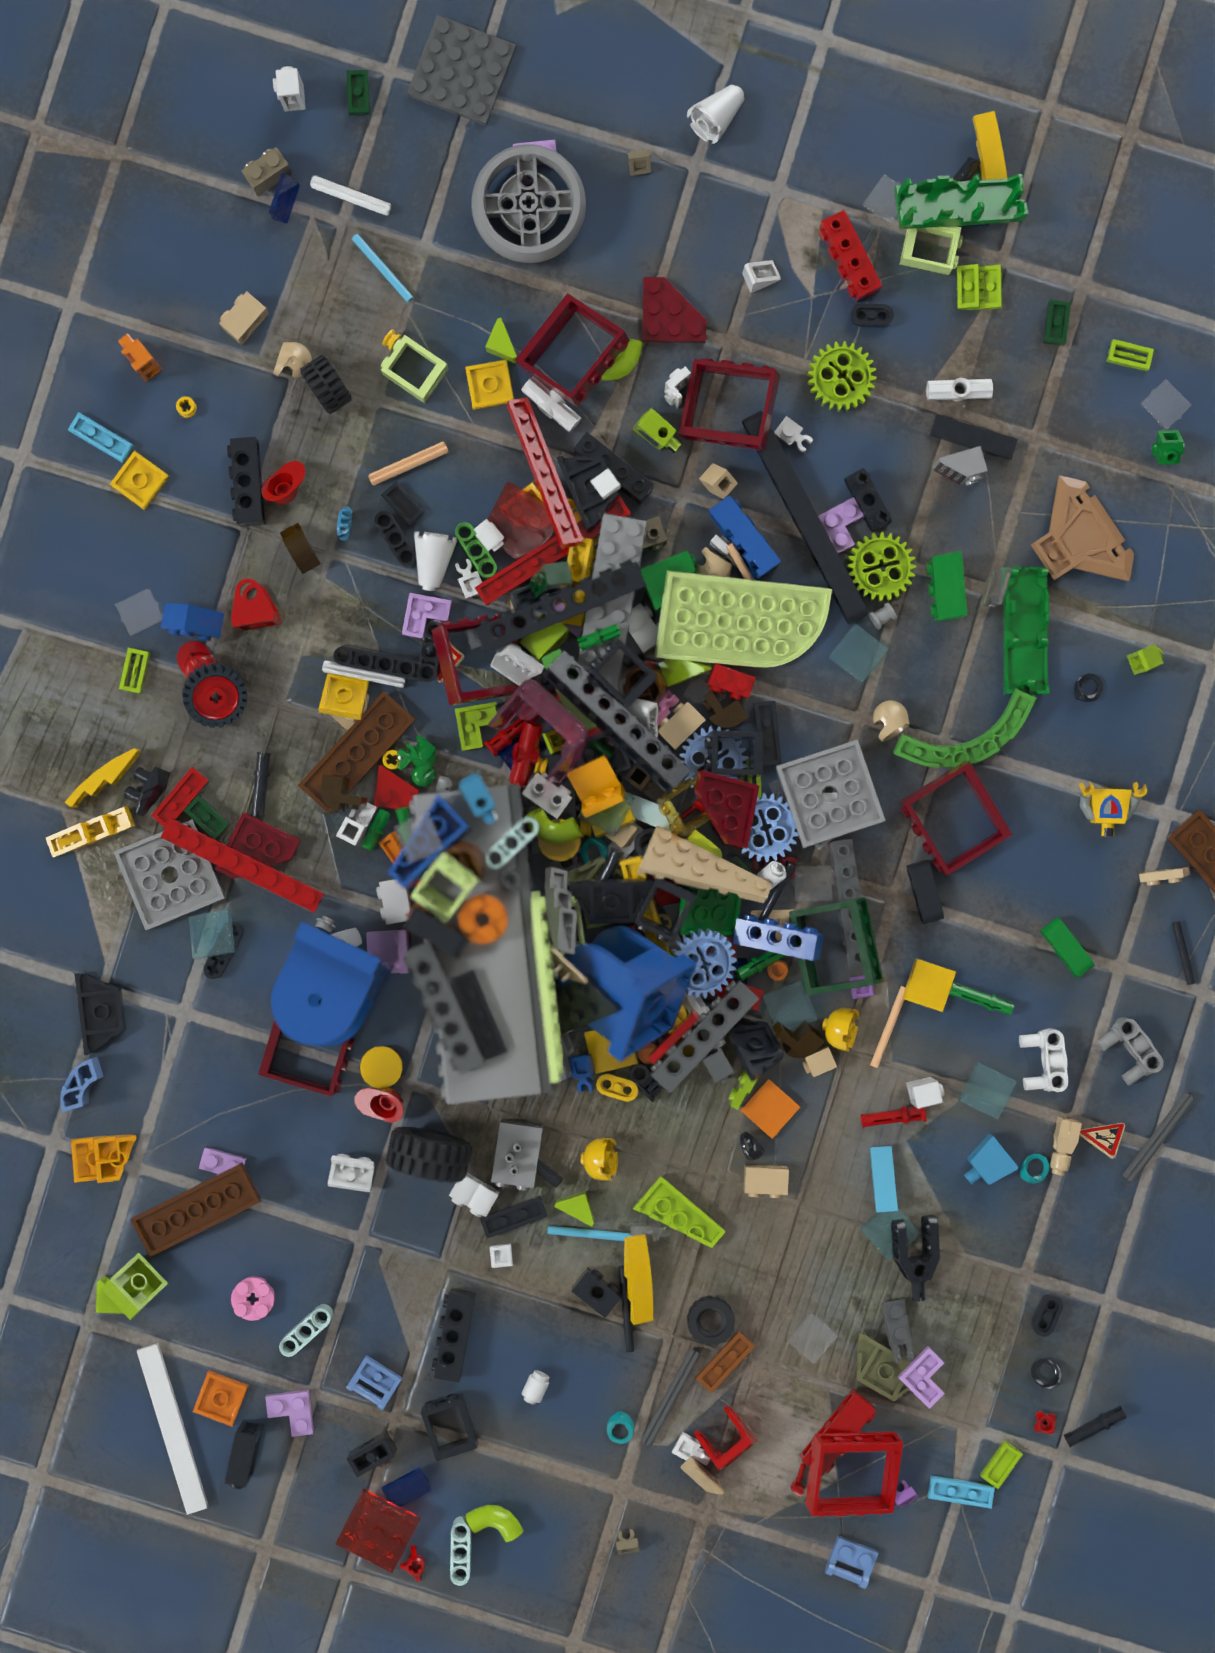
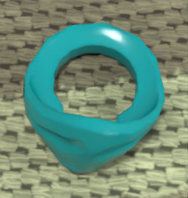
M591 837L583 844L581 855L584 863L589 862L587 850L590 848V845L598 846L600 855L607 859L608 847L605 840L601 837Z
M1034 1153L1022 1161L1020 1177L1032 1184L1040 1183L1049 1172L1047 1158L1041 1154ZM1032 1159H1040L1043 1163L1042 1172L1038 1175L1030 1176L1027 1172L1028 1163Z
M623 1411L613 1414L607 1422L609 1438L618 1444L627 1443L632 1439L635 1427L630 1416ZM615 1424L625 1425L629 1432L627 1437L617 1438L613 1435L612 1429L615 1427Z

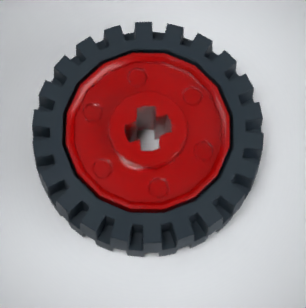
M215 662L210 663V665L203 664L201 668H195L194 672H190L188 675V679L185 680L184 687L182 688L185 709L195 722H199L205 727L208 725L210 728H215V726L221 728L224 727V724H232L233 720H238L239 715L243 714L244 707L247 705V689L243 679L236 670L234 671L232 667L225 666L222 663H219V665ZM214 692L218 693L216 698H212Z

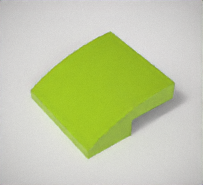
M1001 264L957 266L958 309H1002Z

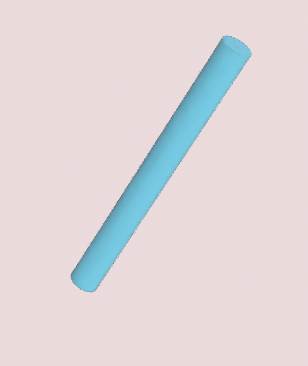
M354 235L352 237L353 242L407 303L411 302L414 298L360 235Z
M548 1225V1234L615 1241H624L625 1237L633 1236V1233Z

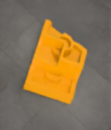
M110 1135L71 1139L74 1183L97 1180V1183L119 1181L125 1164L129 1159L131 1149L137 1139L136 1135Z

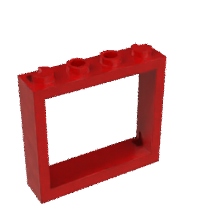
M897 1433L814 1434L805 1502L810 1514L820 1517L832 1515L842 1517L844 1515L863 1516L865 1514L881 1515L893 1513L903 1442ZM887 1451L881 1496L819 1498L824 1453Z

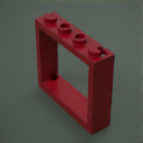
M567 293L515 361L523 371L532 377L534 376L542 384L578 407L581 402L587 399L591 389L601 381L602 375L606 370L613 366L617 356L627 348L630 339L623 329ZM577 312L613 336L614 339L570 393L535 369L533 365L574 313Z
M711 358L694 359L679 435L684 440L765 451L780 380L777 370L768 367V365H763L760 368L754 367L751 363L737 365L729 360L713 362L714 360ZM704 372L770 381L759 436L692 427Z
M495 614L491 620L494 621L500 617L498 614ZM488 615L476 617L474 621H470V618H463L457 620V623L454 624L449 620L439 623V627L432 630L449 706L521 694L532 689L529 681L526 688H521L513 682V684L468 692L461 691L448 634L475 630V628L480 627L479 622L488 619ZM498 624L496 627L500 626L503 636L506 633V628L504 625ZM520 639L511 642V644H516L522 649Z
M963 761L900 801L903 806L900 808L902 814L906 819L910 818L913 823L911 826L913 832L917 837L920 836L924 843L921 845L928 855L931 854L935 861L932 863L938 873L942 872L945 875H949L1012 836L1011 831L971 763ZM962 773L996 832L945 863L911 804Z
M274 1020L258 1075L330 1097L335 1095V1092L339 1093L342 1085V1080H339L341 1072L346 1071L349 1061L346 1059L348 1051H352L355 1040L351 1038L342 1043L330 1086L272 1069L283 1032Z

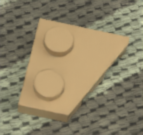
M1190 866L1177 869L1144 872L1139 874L1140 883L1147 882V886L1158 885L1160 880L1168 879L1169 883L1181 882L1182 877L1191 875Z

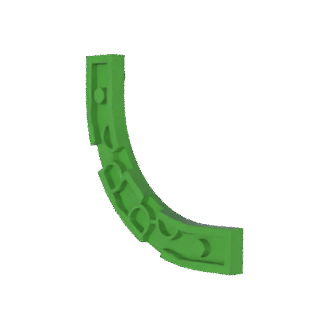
M1015 688L1006 709L998 721L984 734L971 741L957 745L942 746L929 744L902 733L893 753L909 761L934 768L955 767L963 761L970 762L971 764L980 762L998 752L1003 745L1014 738L1027 719L1036 697Z

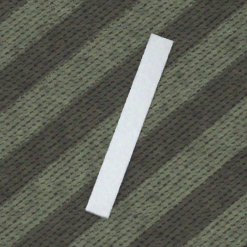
M159 1343L137 1350V1354L186 1513L188 1515L207 1509L209 1506Z

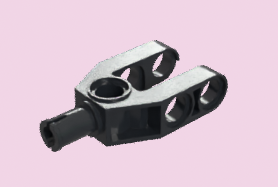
M934 1214L921 1217V1256L908 1257L907 1244H909V1239L907 1238L904 1219H897L891 1222L893 1260L903 1277L911 1282L912 1301L920 1302V1298L921 1301L926 1300L924 1282L932 1280L940 1259L939 1227Z

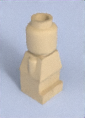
M1057 1116L1056 1129L1053 1134V1148L1056 1151L1052 1153L1050 1167L1054 1174L1064 1176L1065 1172L1069 1170L1071 1156L1069 1154L1074 1152L1079 1142L1078 1139L1082 1125L1077 1120Z

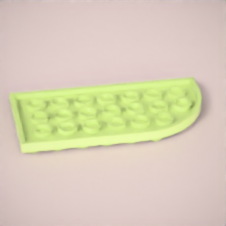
M667 571L654 656L657 658L751 667L783 665L805 653L819 637L827 620L832 589Z
M534 891L531 893L533 932L550 1082L552 1083L560 1082V1074H563V1047L561 1044L560 1023H558L555 981H553L554 969L550 952L551 943L548 938V918H543V914H546L545 896L541 897L540 891Z

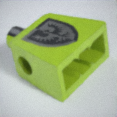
M652 408L646 411L632 428L659 450L665 446L675 453L682 444L673 437L676 429ZM658 431L663 433V438L659 436Z

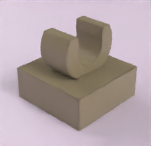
M641 149L639 152L630 151L628 153L630 176L651 173L649 150Z
M630 1529V1537L628 1539L622 1537L621 1531L618 1532L619 1541L616 1542L619 1555L640 1551L638 1539L635 1538L632 1529Z

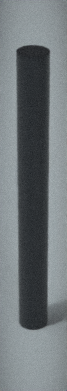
M788 861L785 867L786 878L775 886L758 920L764 921L765 918H769L796 866L794 863ZM757 927L756 935L759 937L761 929Z
M621 1265L618 1268L626 1352H634L632 1322L630 1321L631 1306L627 1298V1278L624 1276V1265Z

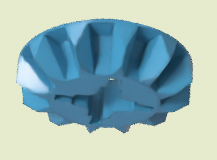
M346 506L340 510L337 521V535L341 541H347L349 538L352 524V511L350 507Z

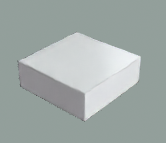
M606 469L591 480V483L603 499H606L621 488L609 469Z
M511 1243L490 1245L492 1268L513 1266Z

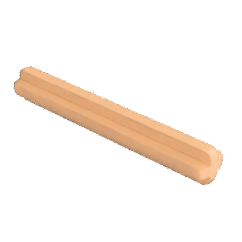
M440 442L369 474L370 482L372 485L384 482L447 454L448 448L444 442Z

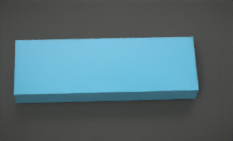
M79 412L68 428L69 432L123 464L134 448L132 443Z
M892 1146L871 1147L870 1158L876 1212L898 1211Z
M930 1475L927 1497L928 1499L992 1509L995 1487L989 1484Z

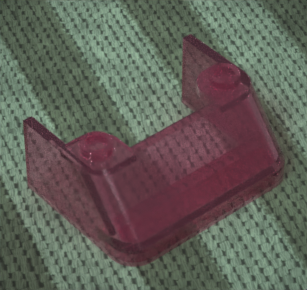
M528 679L521 683L488 725L492 728L504 730L515 715H518L523 720H532L537 714L542 716L567 740L561 749V760L545 778L548 782L560 783L582 757L588 737V730L579 719L539 682Z

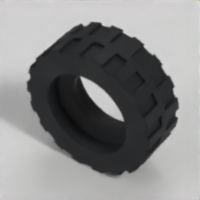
M707 1295V1297H701L693 1303L692 1307L690 1306L689 1313L687 1314L690 1334L702 1345L717 1346L720 1343L723 1344L727 1338H730L732 1331H734L735 1319L730 1305L718 1296ZM708 1310L716 1311L721 1316V1325L714 1331L705 1330L700 1323L702 1314Z

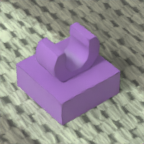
M904 1480L901 1481L904 1485V1490L902 1492L896 1490L895 1502L900 1509L919 1498L912 1487L909 1488Z

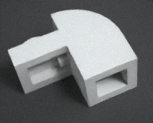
M367 802V806H359V810L352 809L349 816L345 817L336 836L357 846L366 834L378 807Z

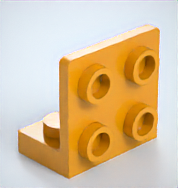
M601 756L567 773L571 784L582 802L581 811L585 818L624 801L625 791L606 756Z

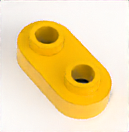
M604 1073L597 1079V1090L603 1095L626 1102L634 1100L638 1095V1087L630 1079L610 1073ZM609 1080L611 1086L606 1088L603 1086V1082ZM624 1087H631V1092L629 1094L624 1093Z

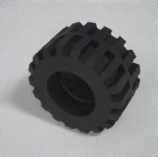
M322 354L300 368L304 380L322 407L330 415L352 401L351 394L328 359Z

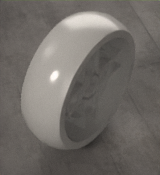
M524 144L513 146L497 153L485 164L474 183L471 210L480 236L496 253L520 263H539L561 254L577 238L585 219L586 195L578 173L567 159L547 147ZM536 163L545 165L558 173L569 190L558 191L551 180L537 173ZM517 164V174L511 176L502 185L499 193L487 194L494 179L506 168ZM525 178H531L534 183L530 187H525L522 181ZM528 199L531 200V203H535L531 205V208H526V205H523L526 204ZM547 199H553L556 205L548 208L544 202ZM504 201H511L513 207L509 210L503 209L501 205ZM570 214L568 223L562 232L553 240L541 245L540 235L548 231L555 224L559 215ZM489 218H500L510 231L520 235L521 246L501 237L492 227ZM532 221L536 227L534 230L528 231L524 228L525 223Z

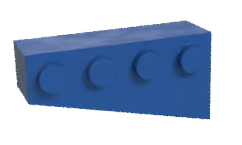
M729 495L708 511V515L723 536L730 543H734L754 579L760 581L778 568L781 560L767 544L764 536L756 530L751 518L748 515L745 516L741 511L742 506L736 498L732 499Z
M437 795L434 803L425 813L420 825L413 832L411 839L406 847L403 848L388 873L402 888L409 890L428 872L443 852L445 853L450 846L458 843L472 828L440 795Z

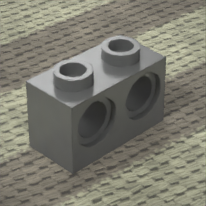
M721 1048L709 1052L702 1059L715 1083L720 1081L722 1084L732 1078L731 1074L734 1071Z

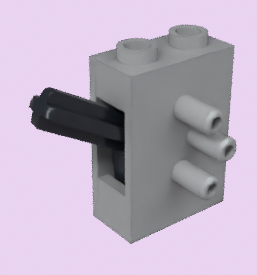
M507 1120L500 1121L491 1182H495V1185L498 1187L515 1185L519 1190L528 1191L529 1188H534L537 1173L554 1188L561 1184L563 1178L538 1159L543 1126Z

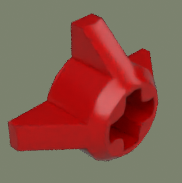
M411 1545V1555L408 1557L407 1562L400 1563V1569L406 1570L410 1575L414 1576L416 1582H421V1574L425 1569L426 1562L421 1555L417 1554L416 1545Z

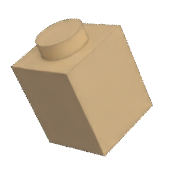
M714 463L699 478L710 493L722 499L738 484L727 469Z
M827 1045L817 1049L812 1055L805 1057V1061L802 1062L806 1073H811L813 1077L837 1067Z

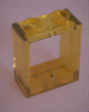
M698 773L679 784L669 794L666 793L656 800L659 804V811L669 822L670 830L679 837L687 836L710 820L705 811L684 826L670 802L672 798L693 785L695 788Z

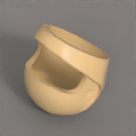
M283 342L273 374L278 376L285 366H289L293 370L292 378L302 377L300 368L312 361L309 350L297 342Z
M704 547L702 553L706 557V563L703 566L697 564L696 574L730 577L732 563L708 547Z
M884 701L874 711V725L884 723V728L878 736L882 742L897 736L910 725L905 707L897 701Z

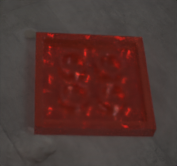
M508 481L487 520L490 523L493 522L505 537L502 539L504 544L498 549L518 560L549 541L555 531L544 502Z
M363 1488L335 1544L393 1573L421 1517Z

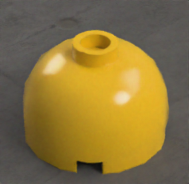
M839 1008L833 1011L829 1018L824 1019L822 1030L825 1031L828 1043L834 1048L849 1052V1048L853 1047L858 1031V1026H855V1019L859 1020L858 1010Z
M613 1138L594 1139L581 1154V1164L584 1165L586 1172L593 1179L612 1181L611 1175H616L618 1152H614L613 1146L617 1145Z

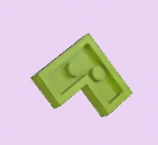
M497 702L455 709L462 751L483 748L480 727L501 723L500 716L495 709V705H498Z
M745 1069L739 1075L738 1080L740 1083L737 1089L733 1088L728 1096L730 1106L737 1110L747 1092L750 1094L757 1081L756 1079L751 1082Z

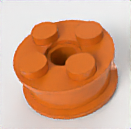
M477 895L468 899L462 905L458 915V924L462 934L470 939V941L477 944H488L496 941L503 935L508 924V915L504 905L498 899L488 895ZM480 913H486L489 916V923L486 926H481L477 922V917Z

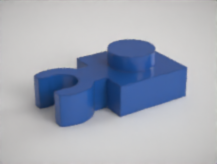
M591 1054L571 1056L569 1062L573 1079L579 1078L577 1085L579 1093L586 1090L585 1084L588 1086L589 1092H592L596 1086L595 1082L591 1079L595 1075Z

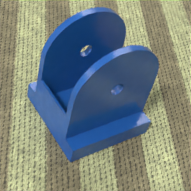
M301 922L294 936L296 938L294 946L273 987L271 996L272 1013L279 1028L291 1039L303 1044L319 1047L336 1046L348 1041L360 1030L384 980H388L394 966Z
M625 926L609 927L599 933L592 944L575 946L574 954L565 953L563 955L584 977L590 975L597 982L598 986L608 993L606 997L614 1005L618 1003L621 1006V1010L587 1024L611 1042L608 1053L620 1062L673 1029L697 964L684 954L673 958L643 935ZM558 975L559 987L574 981L567 979L561 982L563 977Z

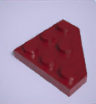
M643 277L642 342L706 343V319L665 277Z
M701 770L698 771L694 792L724 844L747 849L760 786Z
M242 812L227 846L271 867L293 859L301 839ZM218 865L215 870L233 879L240 877Z

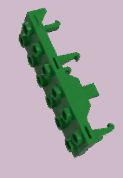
M977 174L973 176L971 181L959 182L947 175L938 176L937 179H928L918 184H913L912 179L907 178L902 185H896L894 188L899 228L901 230L1023 222L1028 215L1027 203L1021 200L1024 192L1023 175L1017 174L1007 179L980 180V176Z
M1046 567L1003 568V695H1012L1015 688L1031 695L1050 694L1047 645L1049 644L1047 638L1049 624L1047 572L1049 571Z

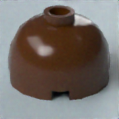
M648 666L658 677L638 699L658 704L664 699L667 683L665 677L658 669ZM639 667L632 669L626 674L625 684L623 685L624 694L645 674Z
M458 842L445 851L448 856L452 857L479 880L484 875L487 865L485 854L477 845L470 842Z

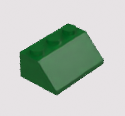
M962 551L932 556L929 562L926 563L927 575L931 577V584H928V593L933 599V605H930L931 618H934L935 623L960 621L967 616Z

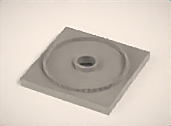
M858 740L776 766L803 848L885 822ZM832 787L837 791V799L834 802H826L823 799L822 791L825 788Z
M193 819L182 823L199 831ZM163 831L114 851L145 931L226 898L212 862L161 838ZM169 867H174L178 871V878L173 883L167 882L164 878V871Z

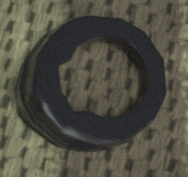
M1093 673L1080 676L1074 684V698L1084 702L1098 699L1103 690V683L1100 677ZM1085 679L1095 681L1097 689L1094 694L1086 696L1081 690L1082 682Z
M747 1131L741 1133L740 1144L745 1157L751 1161L759 1159L765 1152L763 1147ZM745 1139L749 1146V1152L747 1151L745 1146Z
M1042 1358L1033 1363L1031 1376L1037 1385L1044 1389H1052L1061 1384V1370L1054 1361ZM1045 1363L1052 1367L1055 1375L1050 1382L1042 1381L1037 1377L1036 1368L1040 1364Z

